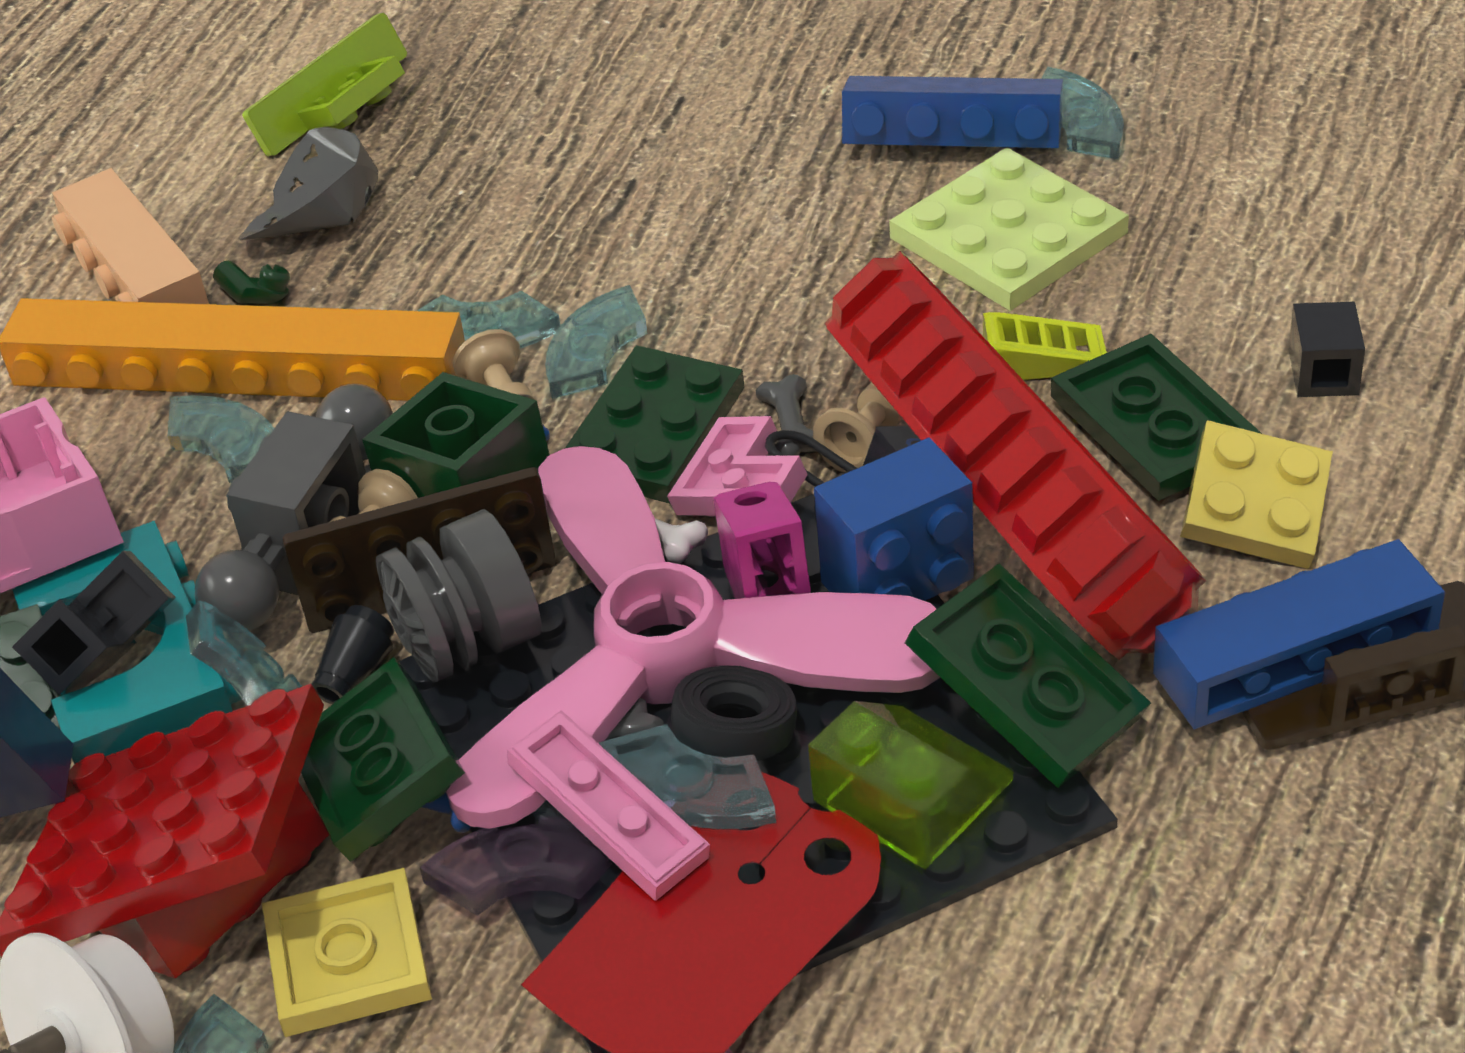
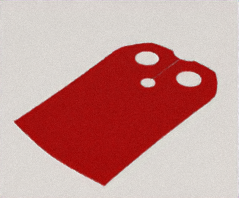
M756 769L728 775L701 785L686 795L673 811L710 844L709 858L656 901L622 871L597 902L526 978L521 986L569 1026L610 1053H725L769 1003L874 895L879 882L881 864L878 835L839 809L833 812L810 809L799 796L798 787ZM755 795L768 803L770 816L766 823L759 828L739 830L728 824L724 817V809L728 802L738 796ZM823 838L840 840L849 847L851 861L839 873L833 875L815 873L807 867L804 861V853L808 846L814 841ZM747 863H757L765 869V876L763 880L756 884H747L738 878V871L740 867Z

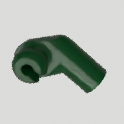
M229 260L221 262L213 272L214 281L236 302L242 305L277 304L289 293V289L286 286L290 281V274L284 267L276 264L273 269L269 264L263 266L259 273L260 278L248 276L239 266Z

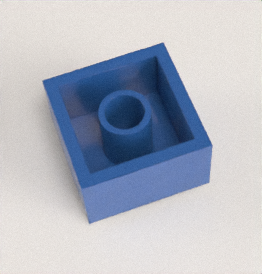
M930 437L814 487L821 582L829 592L903 595L925 601L943 592L951 591L974 578L972 482Z

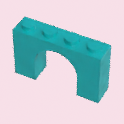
M155 521L121 532L120 534L124 541L122 544L12 588L19 610L38 604L44 615L59 599L76 598L122 551H131L176 597L144 629L145 631L159 634L162 637L155 649L142 662L119 675L51 700L61 731L74 744L72 752L74 765L83 758L95 753H103L107 756L130 748L139 739L151 733L162 732L164 735L184 729L210 712L223 711L225 714L232 712L231 704L242 700L229 663L218 667L215 665L214 661L223 658L224 654L213 625L209 622L198 624L196 620L203 616L196 604L194 581L190 580L182 584L180 582L181 578L189 576V572L176 540L164 544Z

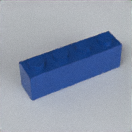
M849 76L842 90V144L1059 148L1062 128L1063 79Z
M1397 539L1372 549L1360 550L1350 557L1311 571L1299 572L1289 579L1264 588L1238 594L1228 601L1156 626L1153 674L1195 730L1321 683L1323 681L1325 658L1339 655L1354 648L1362 649L1405 638L1416 632H1428L1439 629L1445 591L1406 546Z

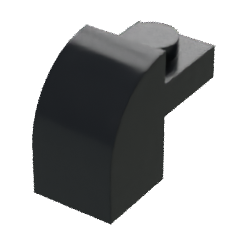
M122 551L76 598L59 599L12 648L59 695L71 693L95 680L124 656L137 643L134 639L176 597L131 551Z

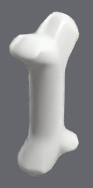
M655 519L665 559L671 563L680 564L688 558L690 551L705 543L709 533L705 523L697 520L682 525H671Z

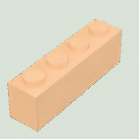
M112 168L52 192L58 214L52 216V221L58 236L65 246L73 245L75 254L86 272L94 271L97 283L107 299L115 296L116 301L209 304L199 270Z

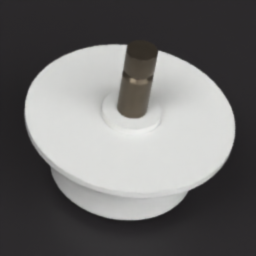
M29 933L11 942L3 953L0 961V1012L10 1046L8 1049L1 1050L0 1053H173L174 1028L163 990L143 958L121 939L111 935L100 934L70 947L65 942L51 935Z

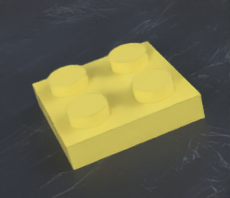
M1207 420L1201 435L1180 537L1309 569L1316 552L1333 451Z
M405 868L262 903L278 1019L285 1037L432 1000Z

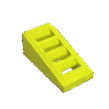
M983 313V337L1023 380L1051 378L1107 353L1101 325L1011 313ZM1088 345L1089 352L1077 350L1076 346Z

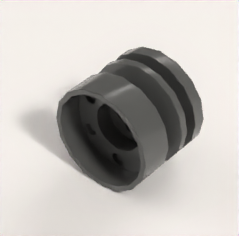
M485 509L440 528L443 560L439 558L434 549L421 537L407 543L408 560L397 548L376 556L377 571L383 589V600L390 621L405 649L412 654L423 673L433 683L453 675L452 658L463 669L477 664L478 650L474 632H477L485 644L496 654L541 634L542 623L538 603L519 555L504 529L495 517Z

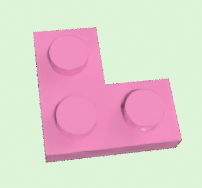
M771 416L719 417L667 497L676 515L715 517L713 500L719 493L769 481L778 482L791 503L808 474L799 455L766 456L768 454L765 447L766 438L777 431Z

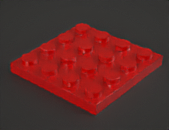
M308 684L288 692L283 689H276L260 696L249 706L226 714L223 711L210 712L184 729L164 735L162 732L151 733L139 739L130 748L107 756L103 753H95L77 762L69 771L65 801L56 803L49 811L48 820L35 847L27 856V863L13 892L5 901V908L0 917V956H3L11 942L29 933H44L66 942L266 875L324 708V703L313 685Z

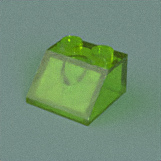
M854 701L808 744L813 800L831 812L839 809L876 833L881 843L925 870L1013 781V771L898 705Z

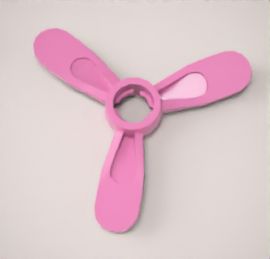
M579 446L562 449L549 455L539 466L538 473L541 478L549 519L568 552L602 594L594 609L595 648L520 704L458 760L465 774L451 784L446 794L450 807L457 819L469 826L491 829L514 824L536 811L546 799L508 765L507 749L560 710L601 745L639 698L645 699L650 704L672 703L675 689L682 679L691 673L709 667L742 666L770 673L785 683L811 688L891 693L923 689L939 679L940 676L904 642L913 626L934 612L936 608L929 602L911 596L868 593L815 592L723 600L713 583L702 574L686 565L665 562L655 518L637 481L625 462L616 454L600 448ZM675 624L686 627L665 636L646 637L637 635L638 632L657 625Z

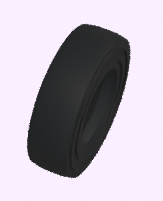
M715 666L701 669L682 679L677 685L672 698L671 724L675 737L691 752L711 760L728 763H747L764 760L783 751L791 742L795 732L797 718L795 695L785 682L767 672L742 666ZM733 708L749 711L756 714V716L749 718H727L716 715L712 711Z

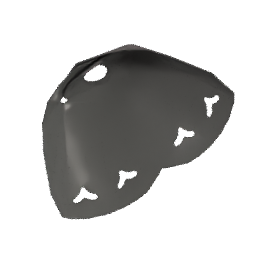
M331 127L309 130L295 147L273 189L274 205L257 216L239 236V239L268 238L349 225L352 220L354 223L369 201L377 183L379 172L357 135L343 129ZM315 144L318 156L303 162V159L311 153V146ZM294 178H298L301 183H304L293 192H290V189L295 185ZM273 218H277V222L273 223L268 227H264L268 224H271V220Z

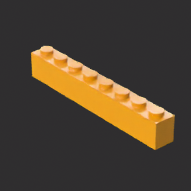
M21 298L0 335V352L13 386L325 398L328 393L342 385L363 384L376 389L386 400L408 401L442 372L457 376L454 372L452 361L457 349L465 341L459 312Z

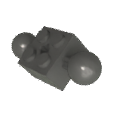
M346 384L335 388L320 403L316 417L287 411L271 434L264 437L259 450L241 475L232 481L226 494L227 504L234 519L242 550L225 551L211 558L202 567L195 583L197 607L205 620L214 627L230 633L252 631L262 626L272 616L278 604L279 591L298 595L282 540L285 534L328 523L339 516L350 517L360 513L357 494L358 483L363 475L366 474L363 461L368 460L362 439L393 414L386 398L376 389L363 384Z

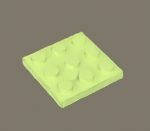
M1006 147L889 220L890 238L1011 311L1128 233L1129 215Z

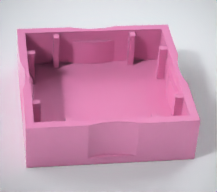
M45 397L0 414V593H3L124 543L97 474L79 447L70 443L63 423Z

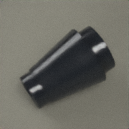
M352 605L345 614H339L335 617L312 682L314 689L323 701L329 704L335 703L370 676L392 651L393 644L391 638L394 634V627L383 615L365 606Z

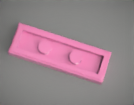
M562 710L507 749L508 765L655 901L709 858L710 844Z

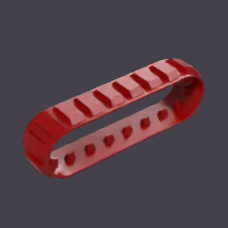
M899 251L892 258H873L833 297L832 316L824 323L829 332L919 439L924 440L930 437L972 482L974 504L1049 592L1109 653L1118 660L1128 652L1153 653L1156 626L1198 611L1199 587L1207 580L981 333L904 253Z

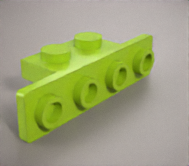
M385 13L376 14L246 109L242 116L265 155H277L311 129L320 127L345 128L359 117L356 110L364 104L366 106L372 105L387 97L392 92L389 85L405 74L400 61L407 56V51Z

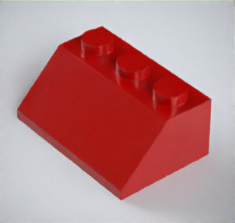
M298 782L266 875L99 931L102 934L117 937L131 946L152 971L176 979L182 973L195 968L203 962L209 954L210 947L234 924L244 921L254 914L260 907L262 898L285 876L297 872L308 863L312 855L311 852L329 836L325 824Z

